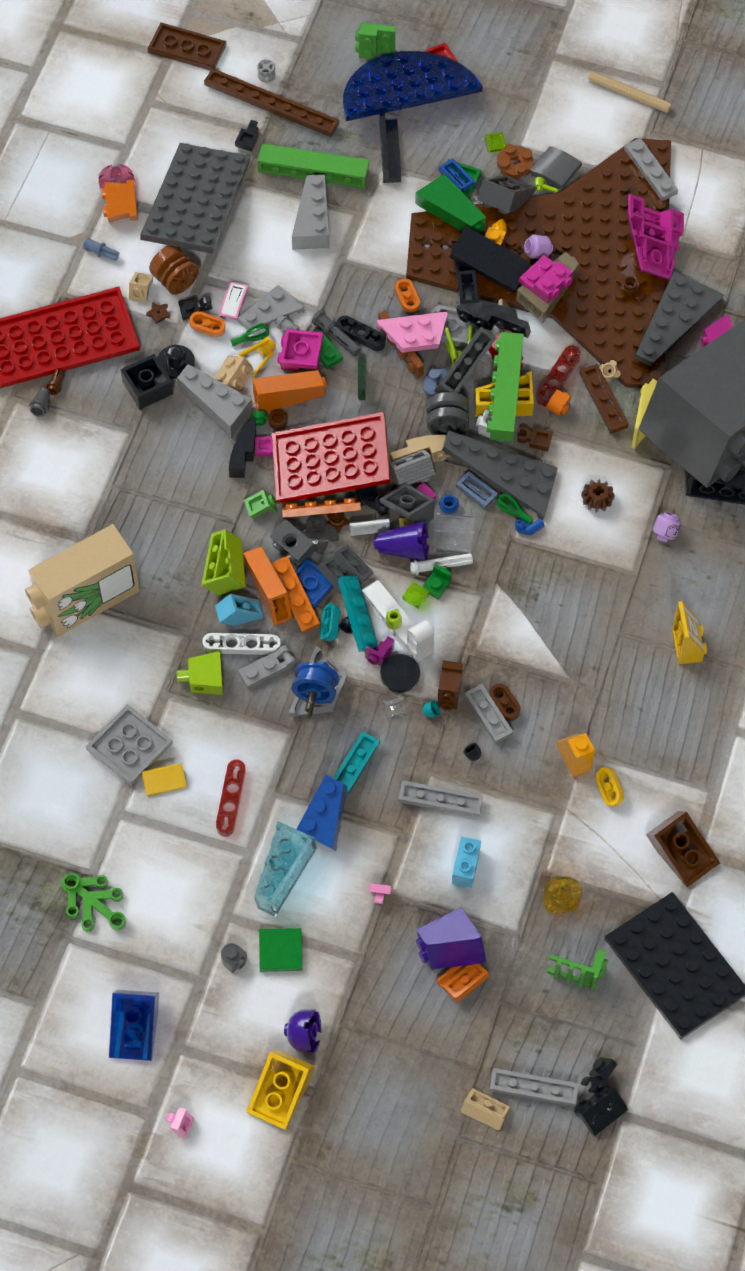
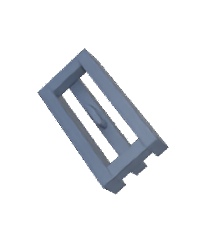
M469 471L456 483L457 489L484 510L493 503V500L498 498L497 492ZM467 479L473 482L476 486H473L471 483H469ZM480 489H482V490H483L485 493H487L490 497H487L484 493H482V492L480 491Z

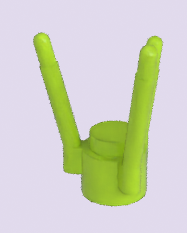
M472 325L469 326L467 344L472 338ZM446 327L445 331L449 343L445 345L453 365L462 351L455 350L449 328Z

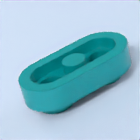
M328 603L325 606L321 617L320 638L327 642L333 641L339 634L338 625L341 612L339 606Z

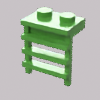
M598 949L592 968L551 954L549 960L557 962L556 969L548 967L547 973L553 974L555 980H558V977L565 978L567 984H570L571 981L579 983V988H582L583 985L591 987L590 991L594 992L598 979H603L607 968L608 959H605L606 951ZM562 964L569 966L568 974L561 972ZM574 968L582 970L580 978L573 976Z

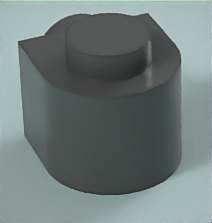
M227 944L221 950L222 963L229 971L234 973L236 969L240 970L246 964L247 953L237 944Z

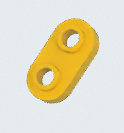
M600 768L596 773L595 779L605 804L615 807L621 805L624 800V791L616 772L612 768Z

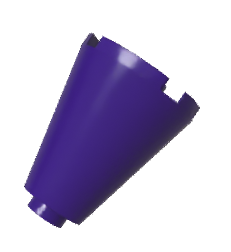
M417 522L379 533L377 538H374L375 550L378 549L380 554L420 561L427 560L429 555L427 525L425 522Z

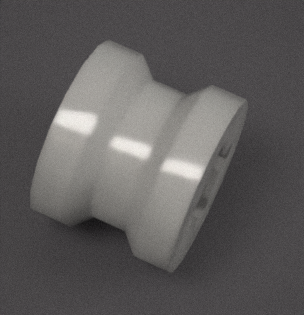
M268 59L260 61L257 65L259 80L265 83L273 81L275 79V64Z

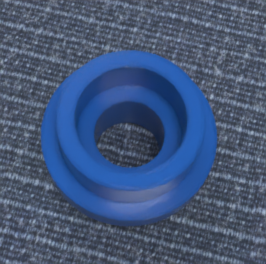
M445 495L441 498L439 507L444 513L451 514L458 510L459 502L455 496Z

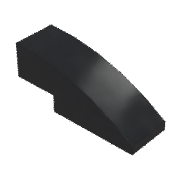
M251 419L247 423L233 446L229 461V477L245 478L246 461L254 462L256 419Z

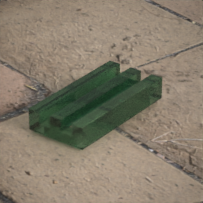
M359 358L358 399L365 400L366 358Z

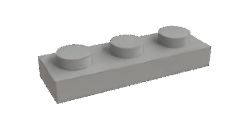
M483 684L465 692V698L495 744L513 735L511 727Z

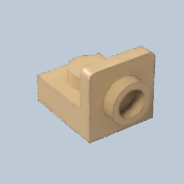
M135 272L129 282V299L146 302L148 300V290L153 283V275Z

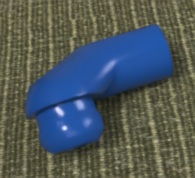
M522 519L515 522V530L525 535H533L545 527L541 519L532 524H526Z

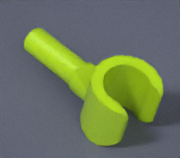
M535 178L536 191L540 192L544 189L558 193L559 189L544 184V178Z

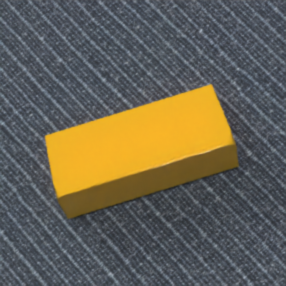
M182 764L142 772L147 796L187 788Z

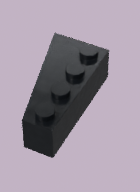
M739 470L726 483L720 478L708 488L689 473L686 496L745 505V472Z

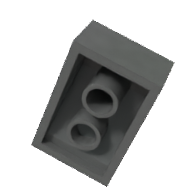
M507 175L486 178L482 180L477 201L482 202V205L485 207H495L499 209L498 212L509 214L517 211L536 191L537 187Z

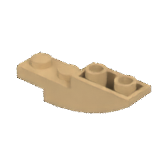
M429 435L406 440L405 448L390 453V462L421 450H425L430 454L432 463L444 461L451 457L442 450L446 435Z

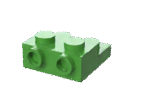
M360 23V29L356 30L355 52L359 53V57L366 59H376L377 53L395 55L396 26Z

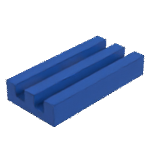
M453 158L439 166V172L442 175L445 174L463 193L464 190L468 191L470 187L475 186V181ZM460 175L467 181V183H465L461 179Z

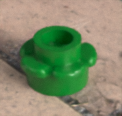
M265 411L251 413V419H256V426L265 425V422L269 419Z

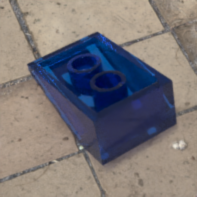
M116 990L112 993L109 1058L152 1061L158 1019L159 992Z

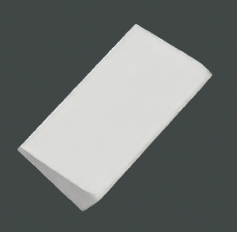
M389 519L349 523L351 536L386 532L390 530Z

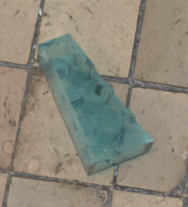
M279 821L277 822L269 855L266 857L264 871L261 873L254 896L258 909L276 917L317 849L314 837Z

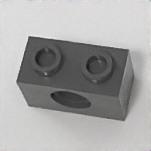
M286 519L270 535V538L273 540L272 545L279 552L285 551L287 553L286 556H288L293 564L298 562L301 565L317 550L315 544ZM291 541H296L295 546L288 547Z

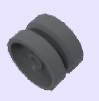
M454 392L435 394L427 400V429L433 435H446L449 430L458 434H464L468 430L469 402L466 397Z

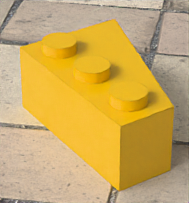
M532 371L519 377L516 416H533ZM495 383L475 389V417L483 416L485 409L489 410V404H493L494 399H490L491 388H495Z

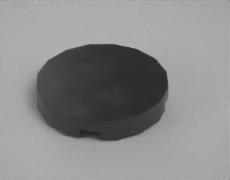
M392 655L385 659L381 665V682L392 692H408L419 682V665L408 655Z

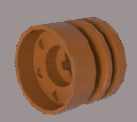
M168 245L153 257L149 271L161 282L168 292L172 295H177L187 290L195 282L199 274V267L192 259L187 257V254L180 247Z

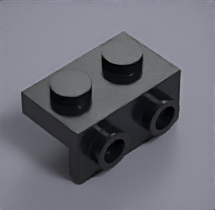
M602 1086L590 1099L580 1102L574 1113L582 1118L591 1134L596 1136L629 1109L615 1088Z

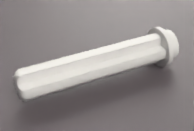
M463 554L419 562L413 560V562H410V569L412 574L419 575V572L433 570L435 564L446 568L472 564L473 557L472 554Z

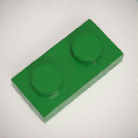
M324 334L319 360L328 370L343 361V356Z

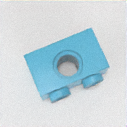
M461 837L452 875V884L469 888L473 887L482 841Z

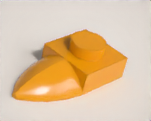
M502 218L491 227H488L485 237L501 246L507 233L504 219Z

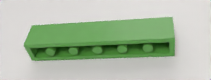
M262 144L258 157V172L306 179L307 175H325L326 183L365 188L369 174V160L328 154L326 152L321 153L292 147L275 146L273 144Z
M501 332L500 339H496L495 351H499V354L494 356V367H497V372L493 371L492 383H495V388H491L490 399H494V402L489 404L488 414L492 416V421L488 420L487 432H490V440L513 442L524 334Z

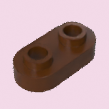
M493 685L489 695L506 721L516 720L520 715L519 703L506 685ZM501 694L503 697L497 698L496 695ZM511 710L513 713L508 714L506 711Z

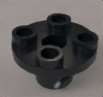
M182 345L168 346L157 357L170 379H177L188 364L193 367L195 366V358L192 351Z

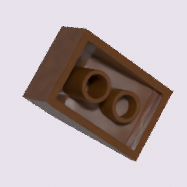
M677 811L646 834L657 853L686 887H689L720 864L686 811Z

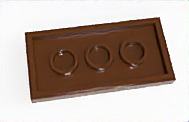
M160 22L147 49L148 53L211 71L212 68H216L227 43L221 39Z

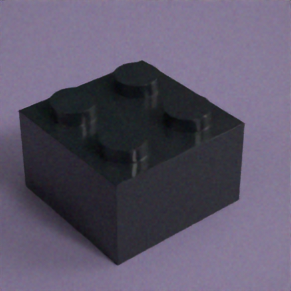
M155 354L120 369L122 382L139 410L173 394L172 381Z

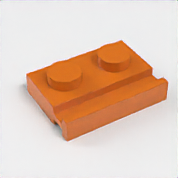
M480 964L456 966L450 968L436 981L458 1003L488 979L489 974Z

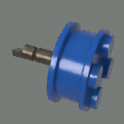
M322 661L318 663L306 662L297 666L295 670L297 679L293 681L291 689L298 698L307 702L305 711L308 712L307 717L310 718L312 717L315 704H325L335 699L336 690L334 687L339 683V675L334 669L329 667L328 663Z

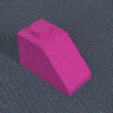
M725 315L704 330V335L701 337L702 348L733 328L729 315Z

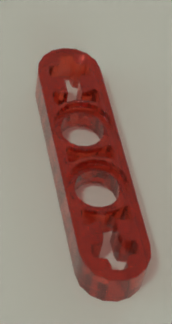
M570 345L564 349L537 390L536 401L539 405L547 406L557 389L561 390L578 364L581 351L577 346ZM572 353H574L575 355H573V356L570 358V362H569V361H568L569 355H571ZM566 366L568 370L561 372L558 370V367ZM555 379L559 384L552 386L549 384V381ZM548 390V397H545L544 399L541 398L542 396H545Z
M238 759L232 760L227 766L216 820V830L223 837L230 836L235 830L246 775L245 764ZM236 766L240 768V770H238L237 772V779L234 778L233 769H235ZM235 784L239 789L235 793H230L227 787ZM232 803L235 805L233 811L227 812L223 809L224 805ZM225 817H227L229 827L223 830L222 826L225 823Z

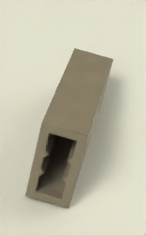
M565 252L553 262L557 263L559 261L573 271L572 278L574 280L578 274L579 263L575 257ZM522 285L517 289L516 300L543 323L568 287H564L556 299H551L546 303Z

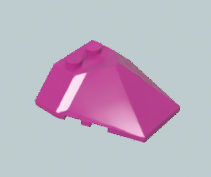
M630 194L628 195V223L640 269L643 272L669 280L676 260L674 255L680 246L678 241L684 232V213L674 209L658 212L644 207L643 198Z

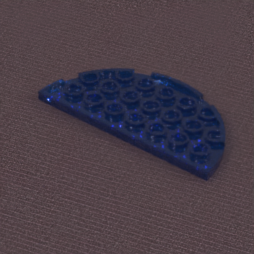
M400 51L377 57L355 71L344 89L343 112L346 121L378 115L383 112L388 113L483 92V86L469 69L446 56L421 51Z

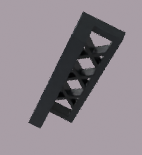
M379 111L383 183L401 182V165L397 120H385V111Z

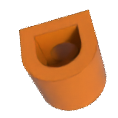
M557 389L549 400L546 409L559 417L562 414L566 415L571 407L569 402L572 398L568 393Z

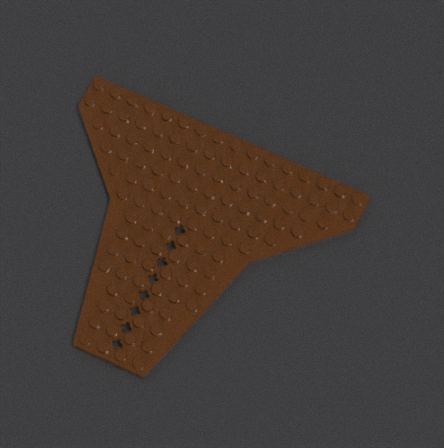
M642 139L670 178L671 140ZM624 147L560 193L529 197L515 212L503 214L498 212L499 209L495 207L488 208L482 204H475L486 216L485 228L479 234L485 236L488 227H491L496 221L503 218L507 226V233L502 247L517 255L518 253L515 251H523L518 256L531 262L528 269L539 260L529 258L524 251L525 241L532 235H542L550 238L553 245V251L548 257L550 260L555 261L565 252L577 259L579 263L578 274L548 318L555 320L601 365L609 363L611 360L616 361L617 369L621 372L619 378L616 379L628 388H642L645 383L649 384L652 379L658 381L659 377L665 374V354L652 366L634 359L665 292L667 279L643 272L640 269L628 223V195L632 194L643 198L644 207L658 212L669 209L670 198L661 201L624 150ZM428 211L411 213L406 279L458 293L453 259L449 255L452 252V243H457L462 231ZM424 245H430L432 247H429V249H425ZM442 246H448V247H450V248H448V249L445 251V250L442 248ZM553 253H559L560 255L556 258ZM476 273L479 299L497 304L499 299H503L509 307L529 312L516 300L517 289L515 293H512ZM629 275L636 277L640 284L638 291L633 294L625 293L621 289V281Z

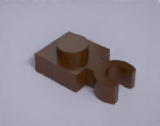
M520 427V433L526 436L518 435L517 442H530V448L548 452L553 436L552 431L534 427V431L531 432L526 427Z

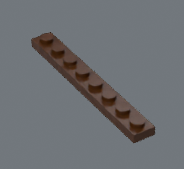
M214 68L211 69L204 80V85L326 136L332 137L339 126V120Z

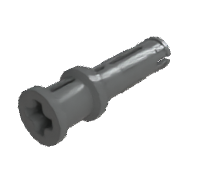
M323 310L319 311L312 319V324L319 326L325 335H330L350 352L353 357H356L361 352L362 347L339 329L335 320L329 319Z

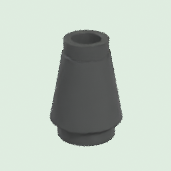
M41 388L30 403V412L33 415L42 417L48 412L51 394L48 389Z

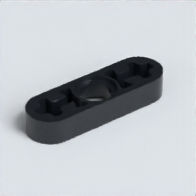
M349 316L338 318L337 327L352 340L374 351H381L385 348L386 337L383 333ZM363 330L366 332V335L360 337L356 332Z

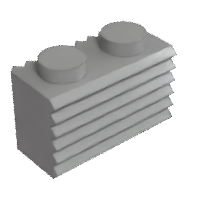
M421 450L390 462V469L395 484L398 487L405 483L413 486L414 483L419 481H429L430 477L435 475L430 454L425 450Z

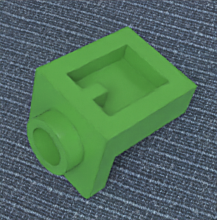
M265 490L244 500L249 517L252 519L269 510L273 513L278 511L275 496Z

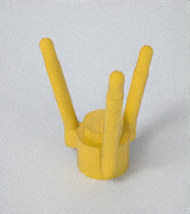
M265 337L258 344L237 355L243 357L255 350L261 356L266 355L252 374V378H255L267 361L274 356L273 350L276 349V345L270 337Z

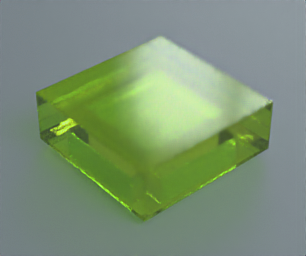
M503 132L485 134L488 153L505 149Z
M412 582L403 594L402 600L419 609L429 596L430 591Z

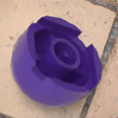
M303 1009L295 1012L284 1026V1035L287 1037L292 1048L297 1051L315 1053L319 1047L320 1040L316 1041L317 1032L321 1033V1019L319 1012H315V1009Z

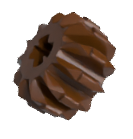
M591 479L589 484H585L581 493L583 505H588V510L594 508L596 513L599 509L605 511L606 507H611L615 497L613 487L608 486L607 481L601 483L600 479L596 483Z

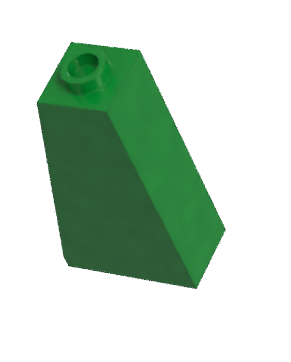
M445 174L416 192L415 203L417 206L463 232L465 226L478 233L484 230L486 216Z

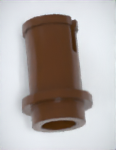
M54 370L51 381L46 386L51 395H57L61 392L60 386L65 377L62 371L57 376L58 370Z

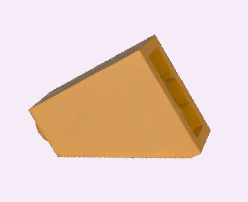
M587 733L574 734L556 741L555 744L573 778L591 771L595 749Z

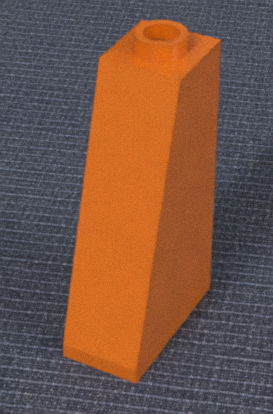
M318 370L252 379L253 397L257 410L265 411L266 413L325 396L324 388L327 387L324 376L321 377Z
M260 546L243 553L246 568L273 625L276 626L293 619L287 591L262 547Z

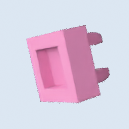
M370 883L369 892H375L374 903L383 904L384 894L391 895L392 886Z
M179 1108L176 1114L168 1113L165 1121L170 1122V1128L178 1136L186 1138L194 1117L186 1109Z

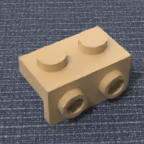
M228 356L214 379L240 392L254 369L245 357Z

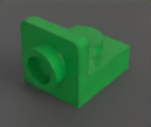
M435 564L433 573L422 586V591L439 600L451 584L452 573L446 567H440Z

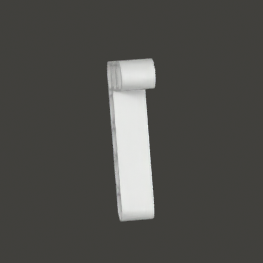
M378 580L361 590L366 604L408 656L419 663L434 652L435 634L427 620H423L415 625ZM398 609L402 617V625L397 630H391L386 626L387 611L390 612Z

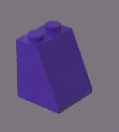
M461 907L416 930L418 936L416 943L420 949V952H418L422 962L424 964L428 963L431 969L486 962L482 937Z

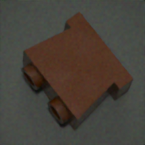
M443 660L437 704L444 710H457L463 663Z

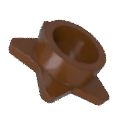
M153 302L152 309L146 313V316L152 317L155 323L158 324L166 318H170L169 313L166 311L168 305H158Z
M343 512L328 513L329 521L326 523L325 528H334L340 533L342 527L349 525L350 521L344 518Z

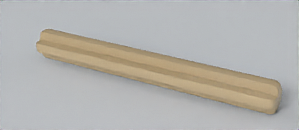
M591 71L588 80L609 90L665 113H668L671 108V103L594 71Z

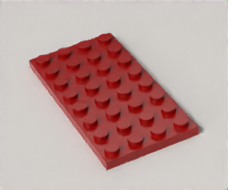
M120 287L0 318V389L52 375L54 370H58L59 373L60 371L63 372L140 351V345Z

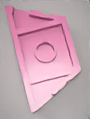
M447 312L377 320L376 326L378 329L382 328L387 333L386 337L395 343L402 353L439 348Z

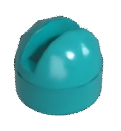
M430 701L424 704L422 712L426 717L434 718L439 716L440 709L436 701Z

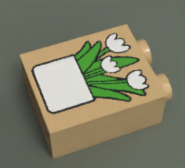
M114 524L29 569L32 586L25 589V593L32 604V607L29 609L35 622L41 629L50 625L57 637L140 592L134 554Z

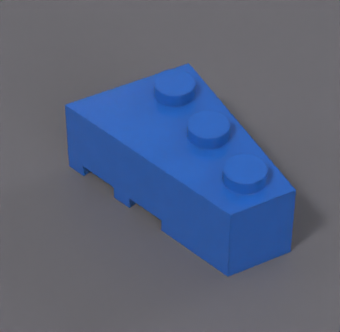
M325 775L296 830L336 851L348 787L342 782Z

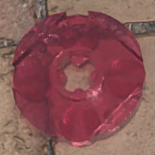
M122 164L114 167L112 165L105 167L98 177L100 190L105 188L104 182L113 183V180L117 181L120 179L119 183L127 184L126 180H134L135 183L133 171Z

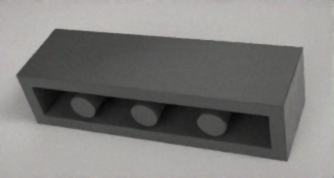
M480 327L434 391L437 394L444 392L457 393L496 340V337Z

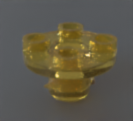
M554 876L547 881L541 894V901L548 913L563 914L574 912L579 907L578 904L582 899L583 890L580 883L572 877Z

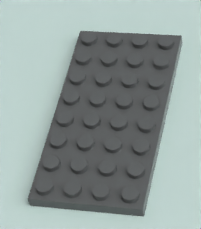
M179 143L141 231L140 240L213 254L249 165L250 156Z

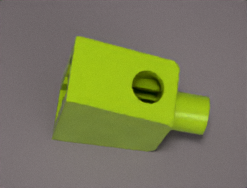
M220 652L189 658V670H177V682H189L192 693L223 695Z

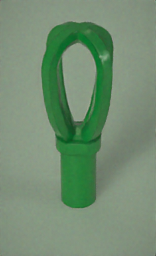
M259 323L248 329L246 333L230 339L231 344L236 346L243 342L264 339L269 335V328L266 324ZM260 329H266V331L263 333L248 337L250 334Z
M506 493L500 495L497 500V506L502 511L515 515L517 518L519 517L527 524L533 522L534 519L520 508L512 496ZM502 500L506 501V502H507L508 504H510L513 508H511L510 506H508L507 504H505Z

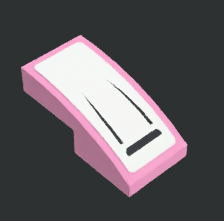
M230 282L219 315L238 320L237 318L240 316L242 305L245 303L249 286Z

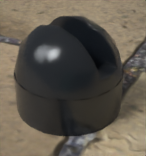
M344 617L339 627L343 632L352 634L353 631L349 617Z
M477 743L468 745L463 751L465 756L471 761L478 760L482 753Z

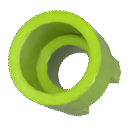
M399 610L387 611L386 626L391 630L399 629L402 625V617Z

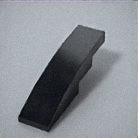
M452 243V245H451L452 250H453V248H454V246H455L456 243ZM453 260L460 304L479 303L475 270H471Z

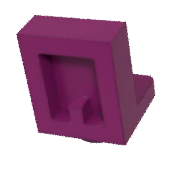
M387 636L384 642L381 641L376 650L367 647L365 649L367 661L373 665L381 666L394 650L395 639Z

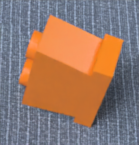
M126 180L127 184L104 182L105 188H101L102 199H106V206H103L104 217L108 218V222L129 217L131 221L138 220L134 180Z

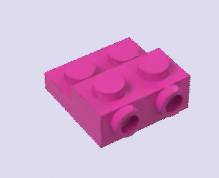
M543 255L519 277V283L548 303L551 299H556L564 287L570 286L573 281V271L561 262L554 263Z
M286 329L285 336L281 338L282 352L278 353L277 358L281 369L300 371V368L318 369L324 339L323 332Z

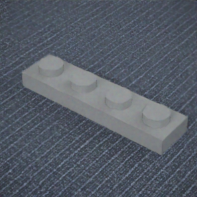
M641 138L625 144L624 150L661 201L678 194L677 187Z
M403 780L398 797V802L474 817L480 816L483 795Z
M493 1068L489 1091L575 1107L579 1083Z

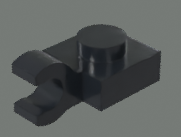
M250 120L247 130L241 128L235 141V147L252 152L259 138L257 121Z
M205 296L197 301L196 297L178 301L183 320L189 319L194 312L213 309L210 296Z
M600 1057L593 1064V1069L589 1073L590 1076L582 1079L581 1085L588 1086L589 1082H591L588 1092L596 1093L601 1082L609 1078L617 1063L611 1058Z

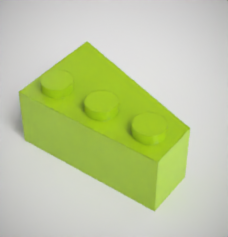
M226 529L211 534L201 584L216 595L246 587L242 540Z

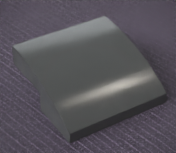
M550 146L530 169L531 176L546 179L547 184L563 189L582 166V162L572 155Z
M349 545L336 551L332 557L323 561L317 567L340 594L341 590L337 579L341 576H357L361 585L374 574Z

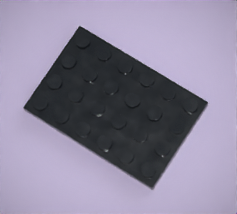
M673 892L622 924L604 938L680 1040L745 997V984Z

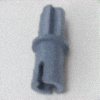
M86 238L84 241L83 249L97 254L98 257L104 256L113 261L118 260L120 253L106 247L105 243H99L90 238Z

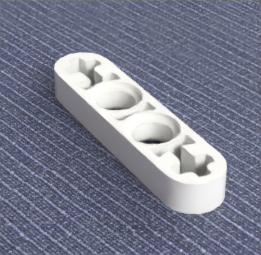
M208 633L202 640L203 648L208 653L269 655L281 647L279 637L273 634ZM210 640H214L213 646H209ZM220 640H223V647H220ZM229 640H235L237 645L230 648L226 643ZM254 640L257 642V646L249 648L246 646V643ZM270 642H274L273 648L269 647Z

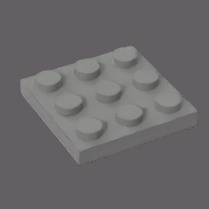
M127 704L86 745V750L132 786L142 776V772L147 771L173 744V740Z

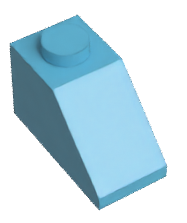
M229 594L215 605L219 622L235 626L264 617L260 602L257 599Z

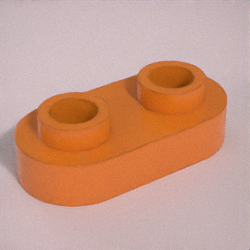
M409 279L398 280L395 284V293L402 309L407 313L418 311L420 308V298L412 281Z
M194 312L189 318L190 327L194 331L212 337H220L226 331L225 322L219 317L204 312Z

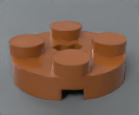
M508 144L505 146V149L500 151L497 158V166L501 170L502 175L520 179V176L530 174V169L534 163L533 153L522 146ZM513 160H517L520 163L513 164Z

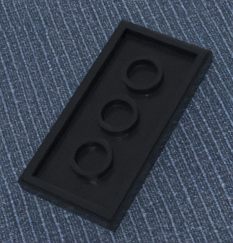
M465 226L449 255L453 260L471 270H475L476 273L512 293H515L520 284L519 277L527 271L531 263Z

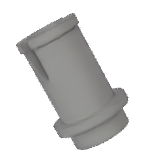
M281 315L276 320L277 328H282L285 332L286 329L300 330L299 327L288 320V316Z

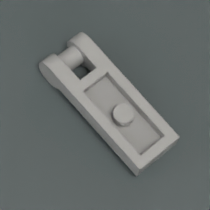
M284 645L277 651L239 669L238 674L247 689H250L295 666L297 661L294 656L290 655L288 646ZM281 658H283V659L285 660V661L282 662V663H279V661H278V660L281 659Z

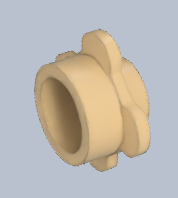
M614 360L599 367L606 382H609L612 378H619L621 372L617 369V362Z

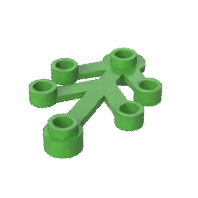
M69 873L62 878V889L68 893V907L66 909L68 918L76 919L79 916V909L76 906V893L83 898V920L81 926L85 932H91L95 927L92 920V907L109 920V925L113 930H122L125 927L126 919L124 914L121 912L113 913L99 901L112 899L114 902H120L123 899V891L120 888L90 892L84 888L96 886L99 889H105L108 886L106 876L99 875L92 878H80L78 874ZM99 880H105L104 884H98ZM70 882L76 883L73 887L68 886ZM119 892L120 896L114 897L113 894ZM75 909V914H69L70 910ZM120 920L121 924L115 925L114 922ZM87 922L92 923L88 928L84 926Z

